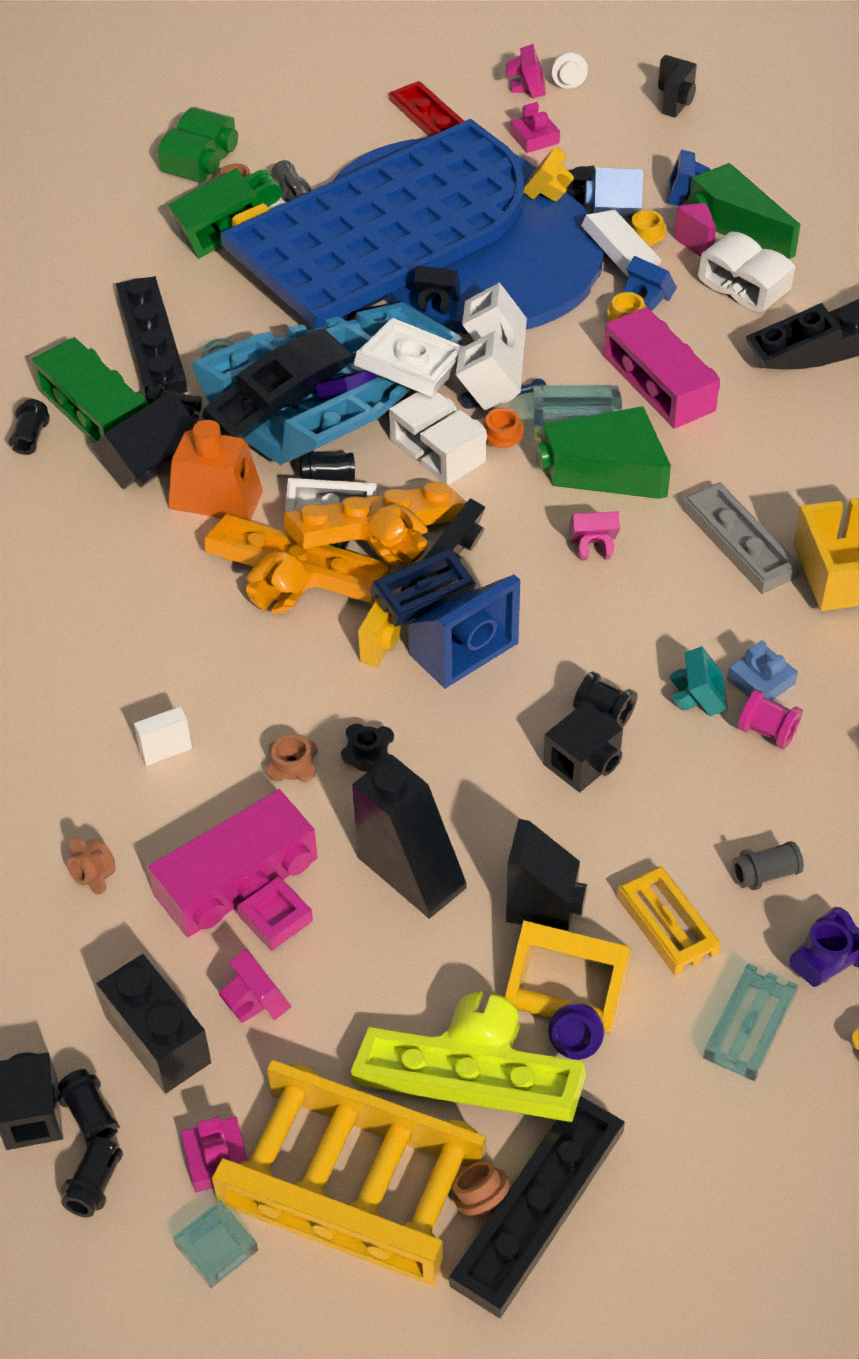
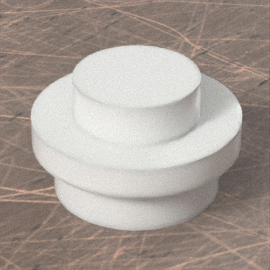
M572 51L564 52L557 56L551 67V74L555 83L565 89L581 85L588 73L587 63L583 56Z

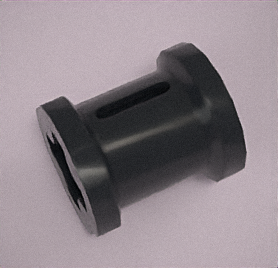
M591 671L585 676L574 697L573 707L576 709L587 701L600 712L610 714L619 726L623 728L634 711L638 695L637 692L631 689L622 691L602 681L600 674Z

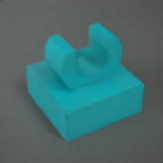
M703 646L685 652L686 669H679L670 675V680L677 689L684 690L673 694L672 700L681 710H689L700 703L709 716L728 710L722 670Z

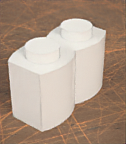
M729 232L701 254L698 277L712 290L722 294H730L743 307L754 312H764L791 290L796 267L784 255L773 250L762 249L749 236L739 232Z

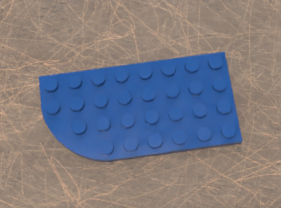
M468 119L221 232V243L229 253L314 328H320L324 326L325 319L337 316L343 317L414 282L416 265L442 268L502 237L514 224L521 211L524 192L523 171L517 157L507 145L475 121Z

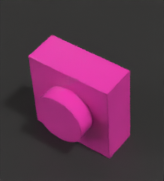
M277 877L237 905L239 918L271 951L313 922L312 909L280 877Z

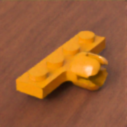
M430 482L422 488L405 491L392 489L386 491L383 495L367 498L348 497L343 502L328 505L309 504L302 507L301 510L284 513V530L302 549L349 540H363L369 544L371 549L385 563L392 566H402V562L405 564L414 563L425 552L428 541L422 535L428 533L426 526L453 521L467 501L446 483Z
M225 514L205 536V552L223 557L229 561L254 567L246 576V579L250 581L246 585V593L251 602L262 611H266L274 600L278 601L271 609V613L275 615L289 612L306 590L313 587L323 588L348 596L354 600H361L372 604L375 600L370 593L372 582L391 574V565L383 561L331 545L302 549L285 531L229 514Z

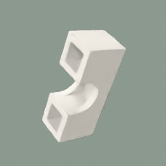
M500 282L465 301L462 325L474 342L459 349L456 376L484 411L497 404H506L514 399L517 394L521 393L527 318Z

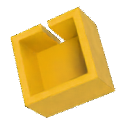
M859 498L849 499L843 533L840 539H837L843 512L841 500L800 506L793 545L820 611L859 606Z

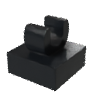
M416 265L414 284L418 292V305L421 312H426L427 303L430 299L439 298L441 299V313L447 315L451 308L450 300L459 301L461 283L457 270Z

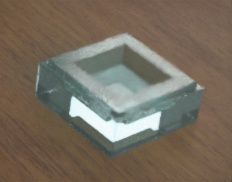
M221 1200L173 1236L175 1246L210 1288L258 1251L257 1242Z

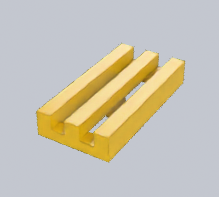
M662 865L618 886V900L674 975L683 972L686 964L690 963L692 966H695L702 962L704 955L708 954L712 957L720 952L721 942ZM655 883L698 940V943L693 944L676 922V917L660 901L650 885ZM636 892L640 895V897L652 911L654 916L657 918V920L660 922V924L663 926V928L666 930V932L669 934V936L681 950L680 952L673 944V942L670 940V938L667 936V934L664 932V930L661 928V926L658 924V922L655 920V918L652 916V914L649 912V910L638 897Z

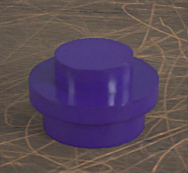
M570 1003L562 1006L555 1012L550 1020L548 1033L551 1044L557 1052L567 1058L579 1060L588 1058L597 1052L603 1042L605 1028L602 1018L592 1007L582 1003Z

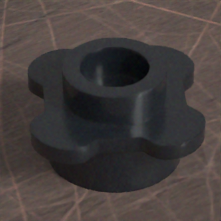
M358 723L352 724L346 729L348 743L347 747L341 751V758L343 762L352 765L357 770L368 772L390 755L388 753V745L394 741V733L386 726L376 729Z

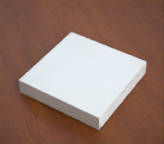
M391 318L356 352L354 365L432 397L456 371L459 349L464 346Z

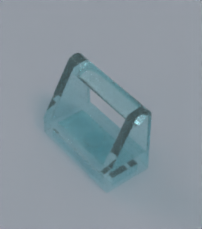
M533 385V441H542V424L622 410V397L618 385Z

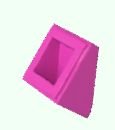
M706 203L681 205L677 208L674 236L678 242L701 257V254L714 244L716 226Z

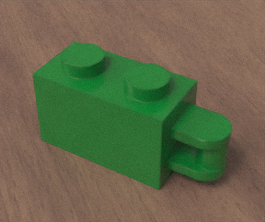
M235 168L168 205L181 234L199 259L222 247L221 232L233 227L232 218L235 215L262 203L268 207L281 198L282 189L267 170L256 171L244 178L240 171Z

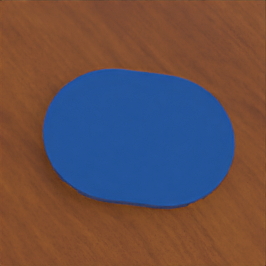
M427 138L400 141L375 149L351 162L333 181ZM515 154L523 171L525 186L536 167ZM523 192L521 211L514 224L502 237L442 267V269L457 270L461 283L459 301L450 300L451 308L447 315L441 313V299L439 298L430 299L427 303L426 312H421L418 305V292L414 282L383 297L389 304L404 302L439 324L451 326V331L469 334L462 325L465 301L500 282L527 318V330L558 319L573 310L588 297L591 287L601 275L604 251L581 226L585 216L590 213L567 192L557 202L541 193L533 200Z

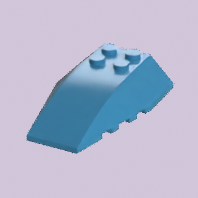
M404 302L357 312L356 319L346 321L339 316L324 320V327L307 330V327L301 324L288 327L287 335L274 338L271 332L256 334L193 361V370L209 403H211L234 386L237 375L251 364L281 345L315 330L325 328L354 356L353 362L333 377L365 370L354 365L356 352L391 318L459 345H462L463 337ZM375 374V379L333 399L319 401L317 390H315L295 407H292L290 404L286 405L246 436L244 440L271 460L282 465L377 420L407 394L411 388Z

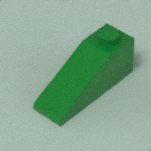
M731 163L691 177L688 205L706 203L716 226L715 232L727 235L729 232H739L752 238L762 249L776 251L788 259L796 256L801 224Z

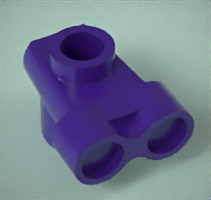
M833 907L817 919L805 942L790 956V967L813 987L827 982L830 978L851 965L859 967V928L854 924L850 914L841 907Z

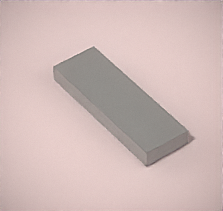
M721 482L683 499V511L761 594L799 577L801 565Z

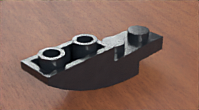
M859 299L830 312L820 303L747 335L746 341L762 365L770 369L812 368L859 356Z
M325 328L301 335L269 352L237 375L234 386L204 407L202 418L217 422L220 426L221 435L244 439L286 405L290 404L292 407H295L316 390L318 383L331 379L353 362L354 356Z

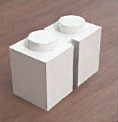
M416 392L389 409L390 441L415 461L428 454L421 459V466L442 483L449 485L486 462V429L478 420L472 419L462 410L457 411L455 404L448 397H443L438 392L432 397Z

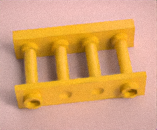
M271 1060L267 1068L271 1096L279 1100L249 1161H243L241 1164L222 1158L212 1177L217 1203L428 1285L435 1286L443 1267V1242L436 1238L433 1229L460 1165L468 1167L473 1163L485 1161L486 1136L479 1134L476 1129L465 1122L458 1120L445 1122L322 1078L313 1069L303 1064L292 1063L286 1065ZM300 1107L330 1117L331 1120L302 1181H296L294 1184L272 1177L269 1171ZM355 1126L384 1137V1140L356 1201L349 1202L347 1205L326 1197L323 1190L352 1127ZM407 1145L435 1155L438 1159L411 1222H405L403 1225L382 1218L377 1211Z

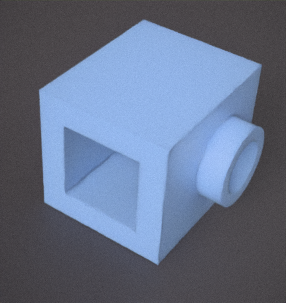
M596 168L592 181L586 180L585 205H591V214L616 210L623 218H632L636 212L641 211L643 169Z

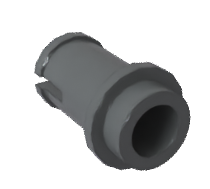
M792 841L758 852L745 849L740 852L739 857H735L732 860V869L736 882L741 888L749 887L751 890L760 889L763 882L792 874H800L804 868L801 851L797 844Z

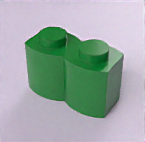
M198 107L188 109L181 117L177 127L167 132L159 144L158 155L161 171L198 182L205 181L211 173L213 174L217 171L220 160L234 151L237 146L238 132L235 129L234 117Z

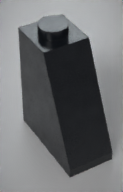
M390 754L352 784L357 857L430 919L467 888V882L428 783Z

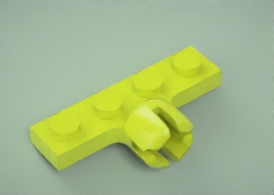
M474 991L468 993L457 1003L448 1030L441 1036L428 1037L368 1027L351 1068V1075L354 1085L572 1122L585 1082L586 1071L583 1061L521 1052L513 1049L520 1028L518 1023L519 1014L516 1007L503 996L492 993L484 1013L477 1012L484 994L482 991Z

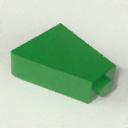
M644 406L542 424V441L536 444V458L539 468L547 470L553 486L657 499L668 497L671 464Z

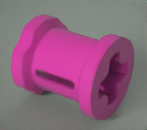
M755 689L743 708L738 729L744 732H748L750 729L776 740V746L785 749L792 741L798 729L803 709L797 706L791 709L766 699L763 691Z

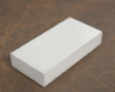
M616 210L587 214L581 225L583 229L627 277H629L626 268L634 256L657 266L660 265L662 260Z

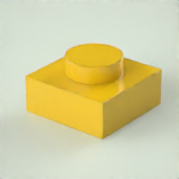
M378 597L358 630L360 662L378 667L387 650H394L401 630L400 625L395 627L390 621L392 616L390 611L384 612L380 607L381 599Z

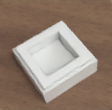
M181 706L134 723L140 755L146 766L192 749L187 718Z

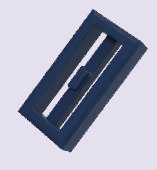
M451 548L373 581L370 593L374 598L380 597V607L384 612L390 611L392 614L390 621L397 627L429 612L450 599L473 591L476 582ZM447 566L451 568V570L440 575L417 582V585L393 595L391 592Z

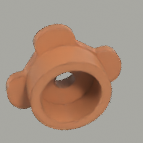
M286 734L269 745L268 749L272 760L271 764L266 768V773L271 780L281 781L286 778L306 782L314 778L316 769L312 765L313 757L318 753L315 742L307 740L298 734Z
M79 836L73 837L69 840L71 857L67 861L71 877L80 885L88 884L95 894L103 893L107 888L104 879L115 872V860L111 851L98 839H90L84 842Z

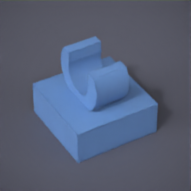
M761 640L749 648L743 658L729 667L727 680L748 697H750L755 689H758L765 693L766 699L772 701L796 684L798 671L789 665L782 655L778 656Z

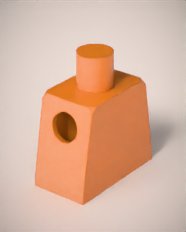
M213 420L197 422L193 430H188L184 433L171 462L169 509L219 518L229 514L251 521L263 490L248 443L242 438L221 435L219 424Z

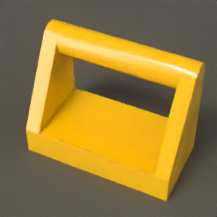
M523 920L505 998L517 1010L547 1018H552L555 1012L566 1004L578 1003L522 988L534 947L611 966L614 968L604 1009L590 1006L602 1018L605 1032L611 1033L633 949L629 946Z

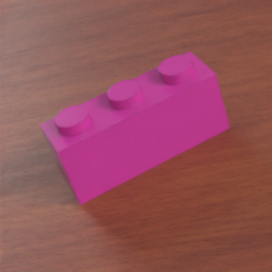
M648 307L605 324L603 357L673 429L716 411L720 389V378L717 373L696 356L691 347L683 343L669 329L666 322L660 320Z
M278 789L147 866L154 897L188 938L202 929H209L218 924L226 914L236 909L237 905L277 877L284 880L290 875H298L305 871L313 861L318 859L315 829L286 795Z

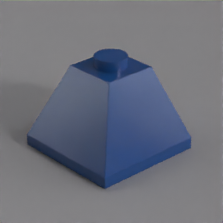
M515 574L450 599L415 618L414 621L408 624L409 655L446 689L517 645L519 642L520 579Z

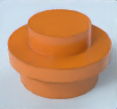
M494 409L486 415L485 420L482 422L487 434L486 443L498 448L511 447L519 443L524 436V425L519 415L511 409Z

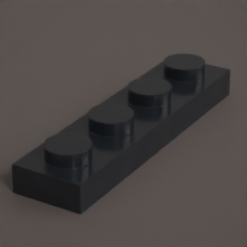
M156 276L135 278L130 281L116 283L120 305L145 396L151 385L158 386L160 383L167 385L169 390L181 393L188 392L186 377Z
M580 1096L573 1121L556 1120L510 1187L507 1195L499 1203L449 1276V1287L501 1319L623 1134L625 1121Z

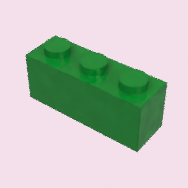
M75 337L32 358L38 390L94 444L105 432L149 405L141 392H134L125 383L118 371H111L101 361L94 349H87Z

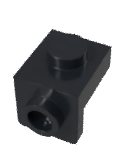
M664 55L661 58L658 88L664 91L662 114L676 118L686 105L689 106L692 103L696 92V63L669 55Z

